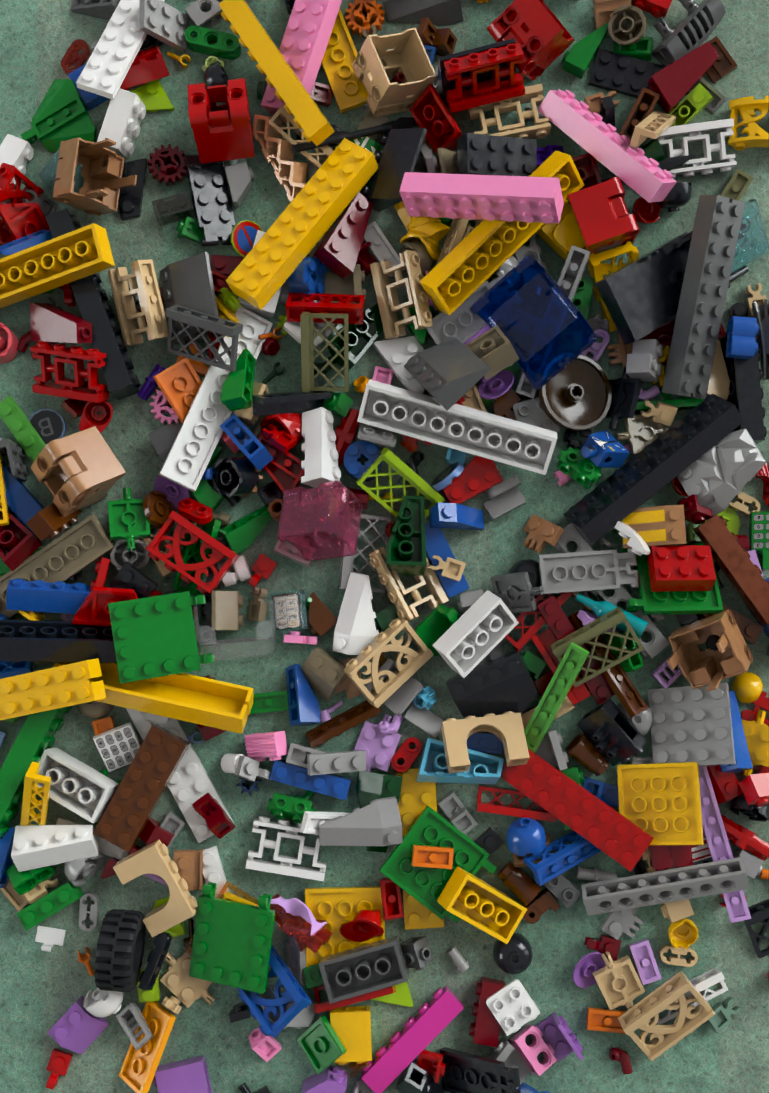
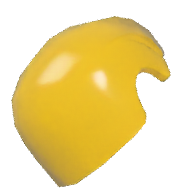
M744 672L735 676L731 686V691H735L736 699L742 703L756 701L763 689L760 677L752 672Z
M687 918L671 922L668 927V938L674 948L681 947L687 949L696 942L698 928L692 920Z

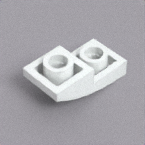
M618 521L614 528L620 531L618 533L620 536L629 540L627 545L632 547L631 551L639 556H642V554L650 555L651 551L643 538L630 526Z

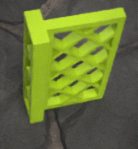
M386 446L381 451L382 454L356 482L396 518L399 511L393 510V502L403 501L404 496H406V487H415L416 496H419L420 492L424 495V499L432 502L427 509H424L425 518L429 515V509L432 506L445 500L441 494L435 491ZM384 460L388 464V472L378 473L377 466ZM400 474L402 476V484L392 485L391 475ZM388 475L389 485L378 486V476ZM375 476V487H367L363 484L367 477ZM392 488H403V498H392ZM379 489H389L390 499L379 498Z

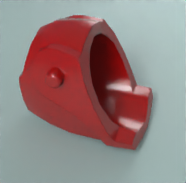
M298 413L270 415L265 417L260 424L261 427H266L267 429L269 424H272L279 432L285 430L298 439L297 444L304 438L302 436V416Z

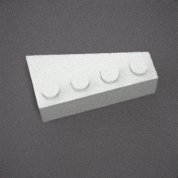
M7 134L0 145V166L2 163L13 165L25 175L28 161L33 158L34 149L28 141ZM13 178L12 181H13V183H14V189H15V184H16V182H15V178ZM11 198L4 200L0 204L11 203Z
M323 407L302 413V436L305 438V442L302 444V451L305 454V460L301 461V468L305 469V476L301 477V483L320 490L341 484V471L337 460L339 455L335 445L336 434L333 430L334 418L331 411Z
M93 825L15 826L11 858L18 872L70 862L80 858H90L98 856L99 838L93 833L95 830Z

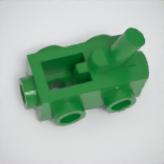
M569 447L567 451L563 449L557 457L559 459L557 468L562 473L575 479L578 484L583 485L584 489H590L591 484H596L602 476L600 474L602 468L597 467L588 458H584L581 450L578 448L573 449Z
M307 790L303 797L299 795L291 797L274 793L273 799L269 798L267 810L271 811V814L276 818L284 819L287 817L291 818L294 822L302 823L305 811L315 812L313 802L310 801L315 792Z

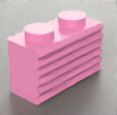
M285 730L245 735L244 737L247 757L255 758L256 761H266V757H269L270 761L281 760L282 755L288 754Z

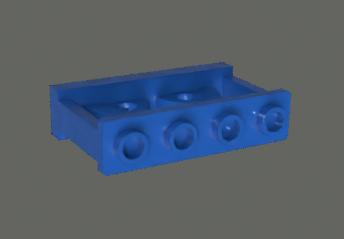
M271 944L269 961L271 971L268 973V978L275 976L279 978L274 988L276 999H263L259 997L257 992L237 989L240 992V999L249 1006L251 1016L260 1023L259 1028L266 1036L277 1037L303 1008H307L312 1001ZM282 986L286 988L284 993L281 992L283 997L280 996V988ZM294 1001L295 1003L285 1011L284 1005ZM276 1007H279L280 1018L275 1023H272L269 1019V1014L273 1012L274 1017H276Z

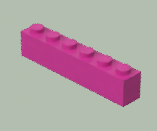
M447 986L443 989L438 988L432 995L433 999L429 1003L425 1002L418 1010L419 1013L415 1018L410 1017L404 1024L405 1028L401 1032L396 1031L390 1038L391 1042L386 1047L383 1045L376 1052L375 1059L363 1065L361 1068V1079L374 1093H382L464 1009L463 1003Z

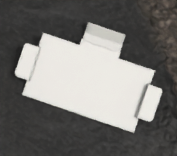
M38 925L35 942L44 943L41 946V951L51 952V948L54 945L63 946L66 930Z

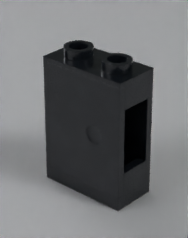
M611 699L585 714L577 724L596 746L597 751L601 752L612 766L618 763H626L632 755L634 757L638 756L644 750L642 747L647 741Z

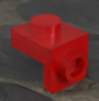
M423 1050L419 1054L417 1066L427 1071L430 1075L435 1076L434 1082L438 1083L439 1077H444L446 1064L442 1063L444 1054Z

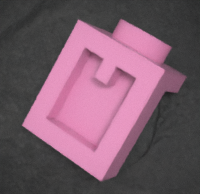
M259 1027L254 1029L248 1037L252 1050L266 1062L282 1049L281 1044L274 1037L264 1035Z

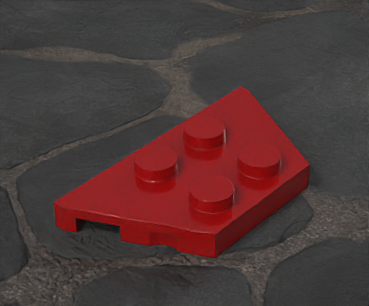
M38 203L0 204V216L14 240L42 229L50 230Z
M93 586L74 615L72 624L111 626L108 603L137 599L138 596L134 589Z

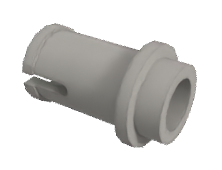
M456 946L446 952V955L456 966V971L463 973L470 967L468 959H464Z

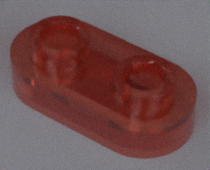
M77 39L71 43L61 60V67L65 74L68 75L85 64L90 55V48L86 41Z

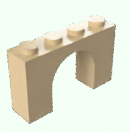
M509 711L503 713V715L486 714L484 717L468 716L459 720L449 718L442 721L441 733L448 774L467 772L469 770L470 760L467 739L474 733L481 731L490 732L500 739L503 744L507 767L525 765L530 758L521 713Z
M160 839L119 860L113 867L122 885L143 874L158 875L167 883L170 891L169 901L148 912L142 920L152 938L194 916L198 907L196 898L189 893L187 882L180 877L177 864L170 859L168 848L164 843H161Z

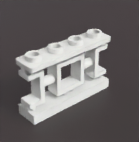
M733 118L671 126L656 139L661 146L666 145L667 158L688 156V142H703L704 158L692 159L682 164L683 166L690 165V167L670 170L669 172L673 175V179L676 178V175L682 174L684 178L695 176L697 172H701L702 175L712 174L713 170L719 169L720 173L728 172L737 165V161L734 160L736 158L735 154L726 155L725 137L733 135ZM724 131L717 134L716 144H710L709 134L701 135L702 133ZM688 136L680 139L681 148L673 149L672 139L664 140L665 138ZM718 151L719 161L727 160L724 163L704 165V163L712 161L711 152Z
M259 816V819H254L252 832L261 833L259 851L249 850L245 869L324 881L327 863L317 861L320 848L319 837H317L315 847L304 846L306 835L298 834V832L302 833L300 830L302 823L294 825L290 824V821L286 819H278V822L270 821L271 818L267 816ZM260 826L286 830V832L278 831L276 841L267 840V828H261ZM282 837L300 840L298 858L279 855ZM264 847L275 849L273 860L281 861V863L255 859L254 857L262 858ZM303 854L314 855L312 867L320 869L293 865V863L301 864Z

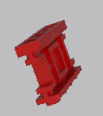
M519 43L508 44L500 48H491L488 51L471 53L468 56L444 61L447 80L455 79L456 89L447 91L446 95L451 113L525 95L524 79L521 73L514 74V64L522 63L524 52ZM507 62V67L499 69V63ZM492 70L493 80L477 83V73ZM470 71V76L461 78V73ZM508 75V80L499 82V77ZM471 84L470 90L462 91V86Z
M46 341L37 342V345L30 347V351L34 352L32 358L41 359L42 373L34 376L36 384L32 385L33 393L95 403L109 399V391L105 390L107 385L98 383L97 368L105 366L103 358H106V353L99 352L98 349L83 350L80 346L69 348L65 347V344L49 345V342ZM50 354H51V355H58V356H56V357H53V358H54V365L51 364V356H50ZM84 360H91L87 362V370H84ZM64 363L74 364L75 379L65 378ZM52 372L55 373V382L49 381L52 380ZM85 378H88V387H82L85 385Z

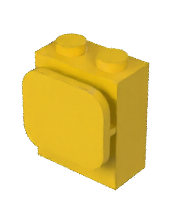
M568 202L563 205L559 223H545L536 232L565 262L572 245L582 249L586 246L572 207Z

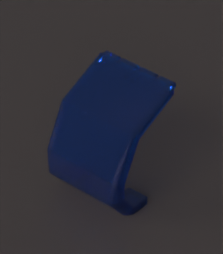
M531 254L522 259L470 307L474 315L477 314L490 328L497 325L508 338L519 357L517 362L531 386L536 390L541 389L551 378L555 377L568 364L581 355L584 350L595 343L598 338L581 312Z

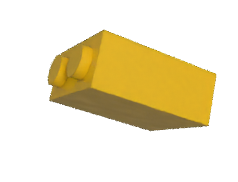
M370 1005L345 1006L330 1010V1024L347 1050L334 1063L338 1065H346L348 1062L366 1064L368 1061H372Z

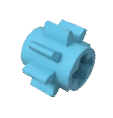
M429 686L423 687L413 699V703L420 709L425 707L429 710L437 701L435 699L436 693Z

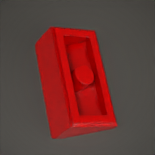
M388 877L380 879L383 919L403 918L400 886Z

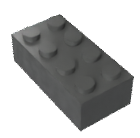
M398 935L322 957L318 963L329 1004L404 983L409 978Z

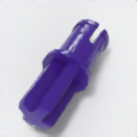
M158 364L155 365L149 377L145 378L146 382L137 394L142 400L149 398L155 387H158L153 377L164 371L165 368Z

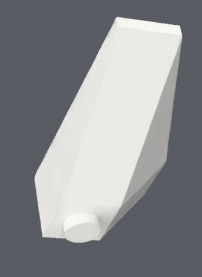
M350 572L334 630L332 651L347 655L361 654L360 651L365 646L370 645L379 634L374 621L376 614L373 612L371 604L373 596L369 575Z

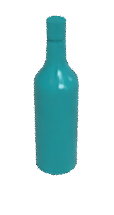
M578 593L575 599L591 608L598 618L618 607L608 601H594ZM621 608L638 639H640L648 622ZM622 622L616 628L626 632L627 626Z

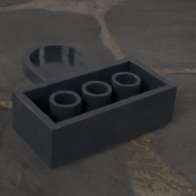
M466 133L457 139L458 174L529 177L537 169V140Z

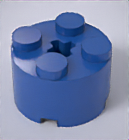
M305 257L285 281V284H289V293L322 294L325 290L326 265L316 257Z
M357 441L349 445L344 454V466L348 475L358 481L381 455L380 450L369 441ZM361 458H365L367 462H365V465H361V462L358 461H361ZM381 461V463L377 466V468H378V473L381 471L382 461ZM375 476L367 477L364 482L371 481Z

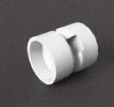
M244 555L239 556L222 579L225 587L236 584L237 580L245 581L251 579V572ZM226 561L218 564L219 571Z

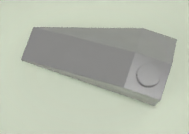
M396 796L375 799L370 802L371 804L361 809L358 807L348 815L338 816L319 825L320 846H389L403 843L402 823Z

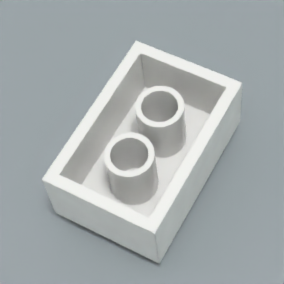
M119 88L114 100H110L97 142L103 141L105 138L115 141L116 145L106 148L116 152L117 155L128 159L129 155H132L134 152V141L139 136L140 123L146 115V106L137 94Z

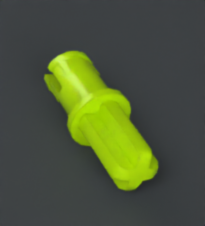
M225 287L219 290L221 293H218V295L227 307H231L234 311H237L238 308L241 309L242 305L237 295Z

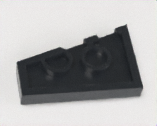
M147 158L124 163L122 178L137 175V181L135 186L120 188L118 208L122 221L137 218L141 215Z

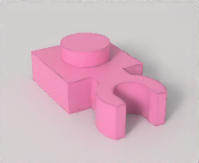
M289 631V635H284L285 643L318 645V637L300 636L301 632Z

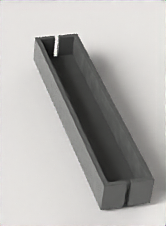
M700 195L662 387L663 393L706 398L745 202L720 195Z

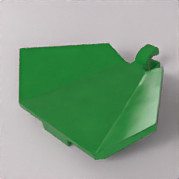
M54 79L32 118L31 125L33 128L21 134L23 140L28 141L31 145L38 138L46 150L53 153H59L61 141L77 137L96 143V128L73 81L69 79Z

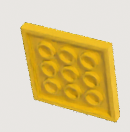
M697 762L617 765L619 813L654 837L650 845H704L699 767Z
M380 886L305 888V905L310 909L317 922H327L317 933L310 936L312 925L305 920L306 967L318 964L322 957L385 939V920L383 919ZM375 909L380 911L381 927L384 930L382 936L363 942H354L341 935L340 929L342 925L352 921L358 911Z

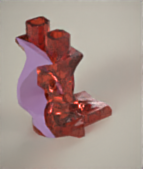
M279 894L272 897L270 909L276 910L274 922H278L280 930L295 938L301 952L308 947L316 953L322 944L328 943L333 933L325 928L328 923L326 920L315 919L310 909L297 898L284 899Z

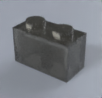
M188 191L152 201L155 216L160 227L182 221L187 216L190 218L195 217L193 203Z

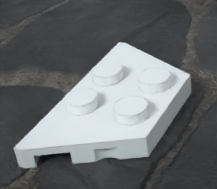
M414 336L374 342V348L406 390L423 394L425 388L404 367L412 356L424 350Z

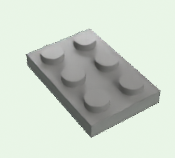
M140 0L139 30L180 52L186 51L185 31L187 29V15L162 0Z

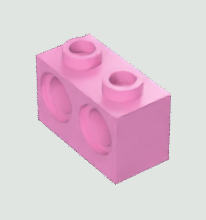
M527 1024L509 1041L531 1073L540 1076L557 1059L554 1056L555 1051L542 1039L543 1034L537 1026ZM527 1035H530L532 1038L530 1045H527L525 1042ZM540 1052L543 1053V1061L541 1063L537 1059Z

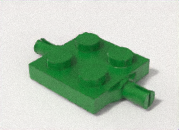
M125 487L122 489V499L108 501L110 540H127V550L131 551L130 544H132V551L136 550L135 539L150 538V523L144 514L143 499L131 498V488L127 487L128 494H126Z

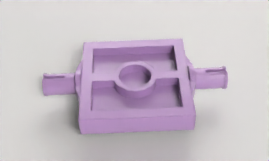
M384 714L382 721L385 723L387 720L390 723L392 716L389 715L388 717L387 714ZM365 721L354 750L366 751L367 771H371L372 768H378L388 772L402 735L398 733L384 735L379 731V724Z

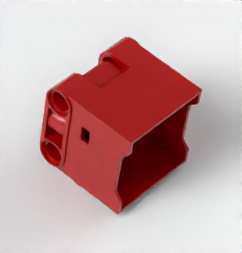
M514 0L487 28V31L497 43L513 38L515 39V44L519 43L524 52L523 62L516 64V67L521 74L531 80H535L536 76H541L544 70L575 41L543 0Z
M245 78L228 80V87L224 84L208 86L206 89L205 83L187 85L189 120L201 164L255 157L252 119ZM216 102H226V105L217 106Z
M614 177L605 182L568 194L566 200H569L586 243L583 249L590 251V254H598L625 245L628 241L633 244L640 232L634 214H629L624 202L625 191L619 177Z

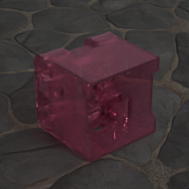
M338 480L320 483L318 488L306 489L303 486L285 489L277 538L282 542L287 540L299 549L306 561L356 555L360 520L363 512L362 503Z

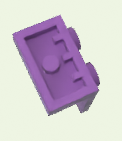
M554 1012L535 1025L542 1032V1037L546 1043L555 1051L554 1055L558 1061H561L573 1051L580 1060L584 1058L581 1053L583 1048L579 1040L570 1030L562 1015L558 1017Z

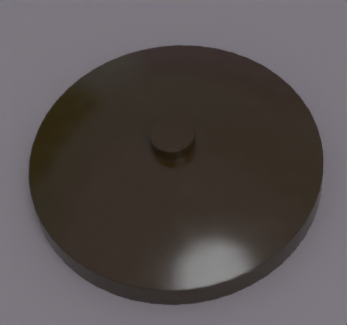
M568 354L557 358L545 368L539 382V398L545 413L555 424L566 430L583 431L596 426L608 413L611 404V386L607 375L595 361L583 355Z

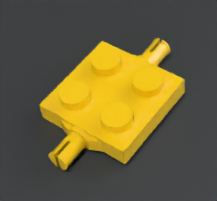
M758 710L756 721L742 720L752 767L757 765L769 767V726L764 723L766 711ZM753 769L745 770L743 775H751Z

